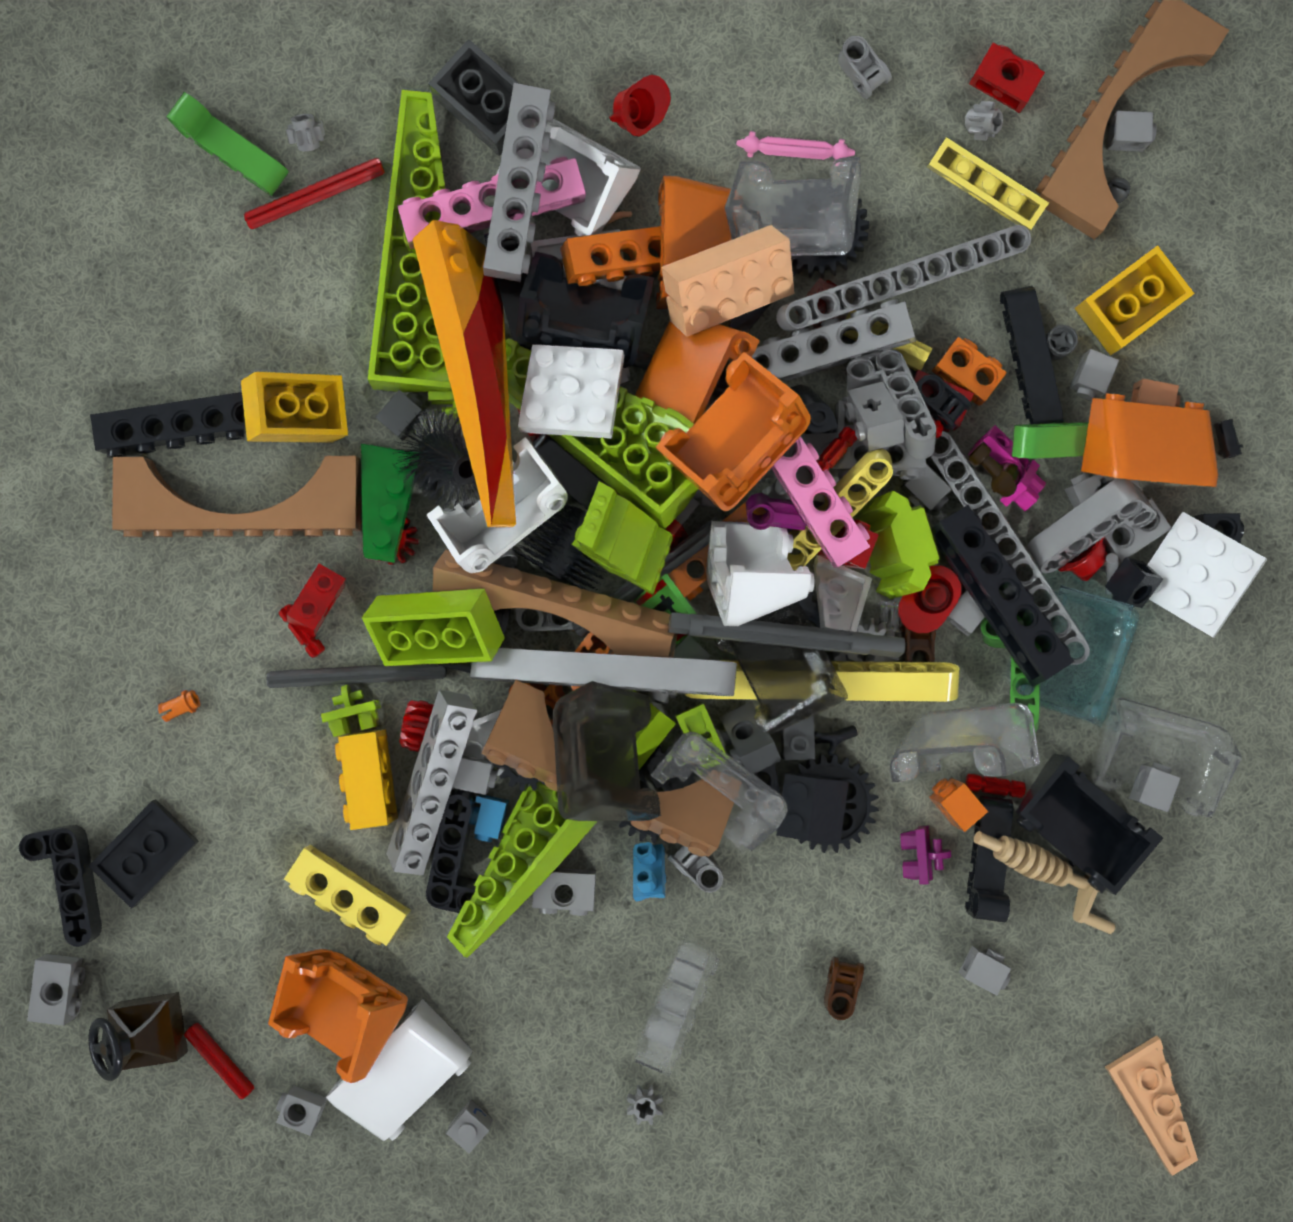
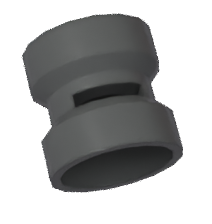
M1058 325L1046 334L1051 360H1060L1077 347L1078 335L1070 326Z

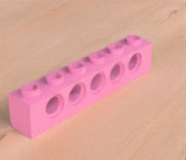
M567 157L556 158L550 162V165L545 167L543 182L537 181L535 193L541 194L538 213L532 212V216L585 202L586 191L576 158L569 160ZM499 174L491 178L492 181L481 184L479 181H471L462 185V189L455 191L441 189L432 194L433 197L425 199L412 197L404 200L403 205L397 207L410 249L415 248L413 238L429 224L424 217L430 211H436L441 215L438 221L458 224L468 233L490 228L493 207L485 205L483 200L489 195L495 196ZM516 179L512 182L515 188H526L529 185L524 179ZM545 180H554L558 184V188L548 191L542 186V183ZM465 203L471 209L467 214L459 215L454 211L455 206ZM512 209L507 213V216L511 220H519L524 214L519 209Z
M800 436L793 444L795 447L794 456H782L771 469L833 568H837L868 549L870 545L867 540L870 539V536L861 523L856 525L850 515L853 509L844 496L839 498L833 487L836 486V482L827 469L822 471L816 460L819 459V455L810 442L805 444ZM804 467L811 472L812 479L809 484H802L797 480L796 472L798 468ZM816 494H823L827 497L829 504L825 511H819L814 507L813 499ZM834 520L842 522L845 526V533L841 538L834 537L830 532V525Z

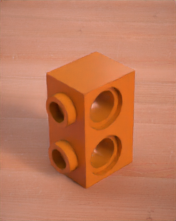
M957 337L932 369V372L944 381L974 393L971 401L980 406L986 402L1007 372L1002 369V364L991 356L985 357L977 351L978 347L969 339L964 338L962 340L960 337ZM958 354L962 356L965 362L964 367L954 365L952 355ZM977 372H983L987 375L988 385H982L977 381Z

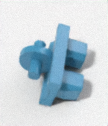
M646 842L634 845V900L637 902L646 898H665L666 874L665 848L663 844L652 845V843Z

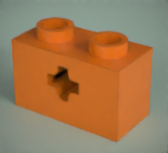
M944 778L932 788L934 793L929 796L930 800L947 820L964 832L988 813L987 809L965 783L953 778L949 780Z

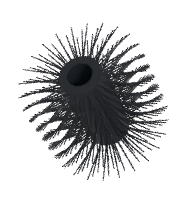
M435 404V416L432 424L433 433H431V426L427 417L428 432L423 426L421 432L412 427L420 435L416 436L422 441L404 433L417 442L415 444L409 443L408 445L418 446L419 448L396 450L419 452L397 453L415 454L410 455L411 457L403 456L408 457V459L419 458L417 460H409L414 462L407 463L409 465L404 466L405 470L410 466H414V463L421 462L416 464L418 465L417 468L413 467L415 468L413 471L410 470L409 475L406 474L408 477L405 480L416 470L421 471L417 474L418 476L414 477L415 479L411 484L416 483L423 473L426 474V476H423L425 478H423L424 480L423 482L421 481L417 490L421 489L426 496L428 494L431 497L428 499L429 501L433 500L432 498L435 499L434 496L437 498L436 492L439 495V488L441 492V486L443 488L444 485L443 493L436 502L441 504L440 500L443 502L442 497L445 500V492L447 496V490L449 492L450 487V496L445 504L449 506L448 502L451 504L450 497L452 495L453 500V492L457 486L455 507L456 502H459L460 487L462 486L464 508L466 484H468L470 496L472 494L471 485L476 491L477 485L474 482L475 477L464 435L461 436V424L460 429L454 433L459 416L456 413L457 419L454 416V425L452 419V428L449 430L448 424L453 414L449 413V419H446L444 428L442 425L444 413L442 414L441 409L439 430L437 431L435 423L437 424ZM432 476V481L426 486L427 489L421 488L425 486V481ZM438 481L437 489L433 491V483Z
M567 502L552 518L550 517L547 522L545 521L542 527L541 525L538 527V530L541 531L540 533L533 530V534L535 533L536 535L535 538L528 534V538L537 543V545L523 539L526 545L538 551V553L518 544L521 549L539 559V561L514 550L518 555L540 567L542 571L561 582L587 590L585 587L577 584L578 581L585 586H590L591 589H594V586L592 587V584L590 585L585 579L599 584L598 580L584 572L586 571L597 577V572L595 573L591 569L596 568L597 571L602 572L603 568L599 567V564L598 566L597 564L595 565V563L591 562V558L572 545L575 540V533L579 526L583 524L587 512L577 507L573 508Z

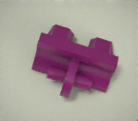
M922 825L915 830L900 834L902 850L917 849L918 859L903 861V878L919 880V885L930 884L929 881L933 880L932 859H934L935 870H943V859L952 857L951 850L942 849V839H932L933 850H931L929 825Z

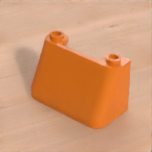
M663 176L658 190V206H661L659 210V216H661L660 273L658 275L660 283L659 293L656 294V309H668L666 297L669 295L665 292L661 267L733 240V214H737L738 196L733 195L732 189L678 176Z
M669 321L635 396L655 401V405L668 409L669 407L678 411L695 424L703 415L728 359L732 361L738 359L743 352L752 357L760 340L747 332L721 324L686 337Z
M743 352L738 359L733 360L726 369V382L729 387L687 432L680 428L667 431L662 436L660 443L655 447L660 454L724 512L734 508L806 431L811 421V416L800 396L746 352Z
M1106 393L1105 399L1092 398L1081 472L1120 479L1216 487L1218 468L1210 410H1203V403L1185 402L1184 408L1125 402V395Z
M319 949L285 957L268 1025L285 1038H296L298 1035L308 1034L342 1058L337 1063L336 1072L342 1080L355 1083L366 1078L403 1016L408 997L343 954L327 949Z

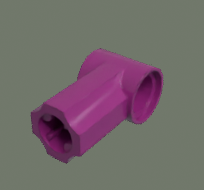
M755 493L747 499V520L754 529L765 530L769 527L805 530L807 526L791 500L770 498L764 493ZM759 507H763L768 510L763 515H756L753 513V511Z

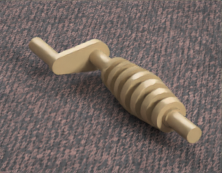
M980 831L975 834V843L993 850V855L997 860L1013 868L1023 876L1064 887L1067 884L1077 887L1078 892L1073 912L1074 921L1085 923L1108 934L1114 932L1115 924L1090 913L1098 891L1087 882L1090 878L1088 875L1082 877L1073 873L1070 864L1039 845L1023 842L1008 836L996 839Z

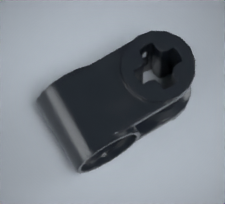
M926 375L916 382L932 418L940 420L944 428L950 431L955 428V422L961 414L972 407L971 402L964 395L951 388L936 375ZM923 384H929L933 388L934 395L932 398H928L922 393Z

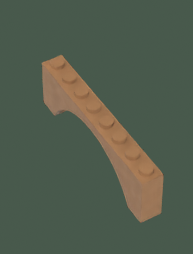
M1155 0L1144 16L1149 19L1144 27L1139 25L1129 40L1133 44L1129 52L1123 50L1113 66L1117 68L1114 76L1107 75L1098 89V92L1102 95L1097 102L1092 100L1082 114L1086 118L1082 127L1079 125L1074 127L1066 140L1071 143L1066 152L1060 150L1053 160L1051 166L1055 170L1050 177L1045 175L1035 189L1039 193V197L1049 202L1045 208L1047 211L1094 240L1105 230L1119 207L1107 184L1102 149L1106 125L1116 102L1134 83L1154 72L1177 66H1204L1215 54L1229 32V29L1182 0H1161V2Z
M325 456L319 469L307 484L285 501L256 512L225 514L204 510L182 498L166 483L158 472L153 460L145 457H113L112 530L123 532V537L130 538L143 537V532H154V537H173V532H184V537H203V532H214V537H233V531H244L245 537H263V531H274V536L292 537L293 531H304V536L321 537L323 536V531H334V536H353V531H361V459L357 456Z
M446 549L433 567L432 592L485 589L493 610L526 608L563 617L597 636L616 655L674 657L678 633L668 632L669 616L671 614L654 610L636 603L626 602L495 563H491L481 572L469 573L456 562L451 552Z
M515 680L481 753L487 756V759L494 764H505L516 769L519 775L525 778L534 777L545 782V785L551 790L567 792L573 795L574 799L580 803L593 804L600 807L605 814L615 818L622 817L630 821L637 829L655 832L660 835L662 840L668 843H679L688 847V850L697 856L709 857L718 849L741 782L715 770L689 786L664 792L635 791L609 783L584 768L565 749L549 720L544 692L518 680Z

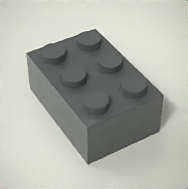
M468 39L428 85L434 99L497 155L500 156L502 154L513 84L518 82Z

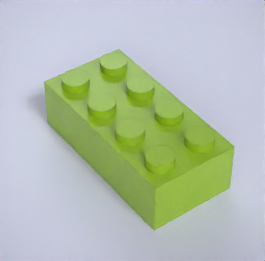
M485 589L380 595L374 599L362 617L384 666L488 662L493 660L505 639Z

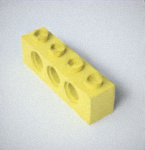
M947 137L927 166L936 174L1016 225L1025 226L1028 230L1033 228L1049 204L1046 200Z
M312 845L302 850L284 880L290 883L289 887L294 892L300 895H309L315 899L314 903L320 909L326 912L332 910L341 916L340 921L350 928L355 929L358 927L366 932V938L377 945L384 944L387 946L411 911ZM317 873L323 874L327 878L328 884L326 888L319 887L316 884L315 876ZM341 890H347L352 894V904H346L341 900ZM366 907H374L378 911V920L373 921L367 918L365 914Z

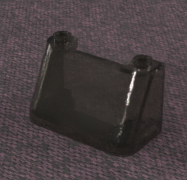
M798 602L754 619V621L812 627ZM714 638L716 645L722 652L727 651L736 656L760 704L755 708L756 715L754 720L763 732L774 734L848 699L847 691L825 650Z
M591 681L561 697L556 702L553 709V732L558 808L562 818L572 821H648L661 816L660 801L656 791L649 788H640L636 733L644 729L651 719L650 698L648 695Z

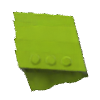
M599 481L583 524L577 529L572 545L610 573L630 581L653 595L657 582L660 580L665 559L669 554L673 536L670 532L658 526L655 520L630 501L619 496L614 489Z
M895 491L869 500L853 519L871 525L870 531L879 534L869 558L871 564L869 573L881 578L875 592L889 599H894L923 591L931 577L929 566L938 564L939 560L924 507L922 508L919 505L911 508L908 498Z

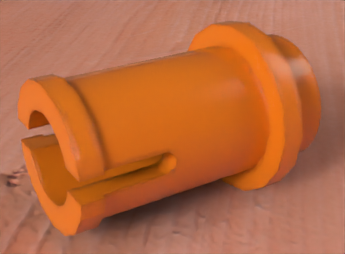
M184 690L180 696L159 704L158 711L161 714L171 709V711L161 716L165 722H168L186 712H196L197 708L200 707V699L195 691Z

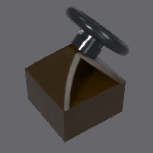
M179 992L120 1001L107 1009L108 1020L97 1018L92 1022L89 1029L88 1044L93 1065L98 1074L107 1081L117 1079L122 1070L176 1062L188 1052L187 1041L184 1036L185 1028ZM101 1027L103 1029L102 1040L98 1042V1034Z

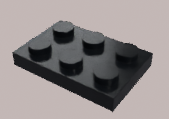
M155 799L137 815L88 867L132 909L148 895L199 841Z

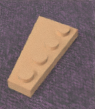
M1155 1036L1108 1064L1105 1068L1166 1170L1173 1176L1198 1161L1187 1122L1184 1120L1181 1112V1103L1172 1083V1074L1169 1064L1164 1057L1161 1039Z

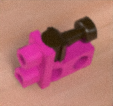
M994 425L974 444L966 460L974 467L981 464L992 477L991 488L994 493L997 492L1002 496L1000 501L1006 507L1014 501L1025 512L1037 502L1040 497L1038 493L1046 485V482L1036 474L1040 465L1034 459L1029 462V458L1012 457L1013 441Z

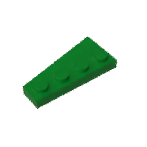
M361 444L364 558L395 563L414 487H410V482L414 481L412 476H417L416 472L418 470L407 480H405L406 476L404 475L410 474L408 471H413L415 469L413 467L417 468L418 465L416 464H420V462H416L413 464L414 466L404 470V466L409 465L407 463L414 462L409 460H417L419 458L408 459V457L403 456L411 457L410 455L415 454L397 452H418H404L405 450Z

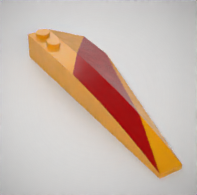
M432 220L413 238V243L487 527H514L516 525L504 309L497 279L484 276L483 266L487 247L458 224Z

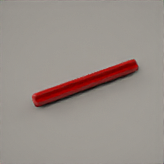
M373 158L244 213V219L250 229L258 228L379 177L385 173L384 167L379 158Z

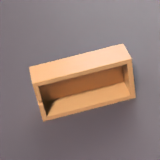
M772 225L661 267L665 292L669 295L666 299L670 321L686 337L795 294L790 240Z

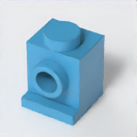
M479 794L476 796L475 802L481 803V806L475 807L471 824L476 825L474 838L492 842L493 838L498 839L501 836L509 800Z

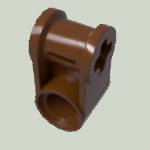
M901 622V638L905 639L903 662H912V655L915 651H919L924 655L925 662H934L936 630L930 633H916L908 630Z
M832 957L828 971L824 1005L833 1018L846 1020L853 1015L864 974L863 963L858 962L855 965L839 961L838 957ZM837 997L846 998L845 1007L841 1010L832 1009V1002Z

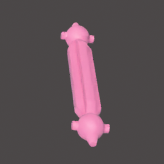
M750 131L748 136L737 140L736 143L737 146L747 152L748 157H753V153L759 150L765 155L822 160L833 157L836 160V164L841 165L842 161L847 157L855 155V150L848 148L844 143V139H839V142L834 146L826 141L769 136L759 140L755 136L756 132Z

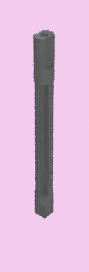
M672 612L669 616L668 632L687 634L688 636L900 657L905 651V639L899 637L754 620L740 626H724L721 617Z

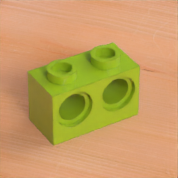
M704 703L675 714L700 772L729 760Z

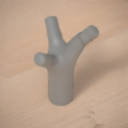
M1114 553L1106 556V566L1100 568L1102 572H1106L1107 583L1119 567L1118 555ZM1106 588L1105 593L1110 595L1111 592Z

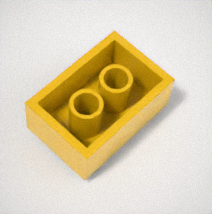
M1157 245L1074 309L1111 356L1195 293Z
M254 372L241 380L247 441L333 443L348 436L342 375Z
M386 729L338 737L339 743L335 744V754L337 761L342 763L343 774L339 775V785L341 792L346 793L347 804L343 806L345 822L350 823V830L389 825L398 819Z

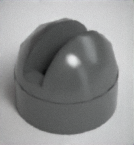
M1118 177L1108 183L1112 196L1117 203L1123 202L1129 196L1131 186L1126 179ZM1112 185L1121 187V188L1125 189V191L1122 190V189H1120V188L1112 187Z

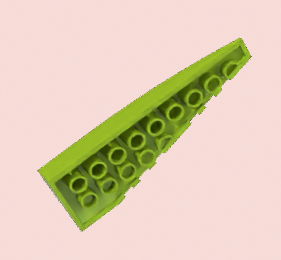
M401 91L367 379L373 390L393 392L398 390L401 392L452 391L415 248L410 249L397 207L403 205V201L408 198L420 197L425 199L433 197L432 194L438 190L446 189L432 93ZM430 211L425 215L424 219L430 223L432 220H439L441 215L436 211Z
M508 338L507 340L505 339L509 402L521 411L531 350L520 346L519 342ZM623 387L619 388L612 439L547 434L625 499L655 520L663 529H666L676 519L698 491V488L655 448L667 431L680 428L687 432L694 423L678 411L669 407L668 409L655 405V401L632 395Z
M588 687L565 719L561 721L563 723L556 735L565 749L584 768L609 783L625 788L676 723L635 690ZM541 782L538 783L539 789L537 791H533L530 785L526 791L522 792L502 830L504 836L499 846H494L488 857L491 861L483 876L479 874L474 884L476 886L474 894L470 901H465L447 935L449 941L464 957L468 958L550 876L604 814L602 808L593 804L580 803L574 799L573 795L564 791L551 790Z

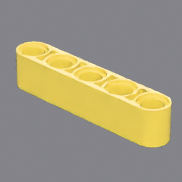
M883 448L867 452L833 487L839 498L844 496L851 505L853 512L850 515L852 518L892 477L891 455ZM875 462L886 464L882 470H873L870 467ZM854 484L864 486V489L859 492H853L849 488ZM826 496L825 503L816 508L817 510L825 511L829 503ZM834 520L830 525L831 534L835 536L844 527V524ZM807 526L805 530L792 529L788 533L793 536V548L802 551L797 555L788 553L787 559L793 570H797L799 566H805L821 550L813 534L808 532L809 528Z

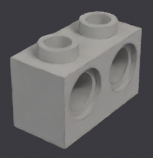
M1152 498L1147 500L1156 512L1154 520L1146 525L1145 528L1134 529L1126 523L1116 528L1122 534L1120 545L1113 541L1112 534L1114 530L1106 535L1103 542L1106 546L1107 555L1114 553L1118 555L1119 562H1123L1125 558H1129L1172 529Z

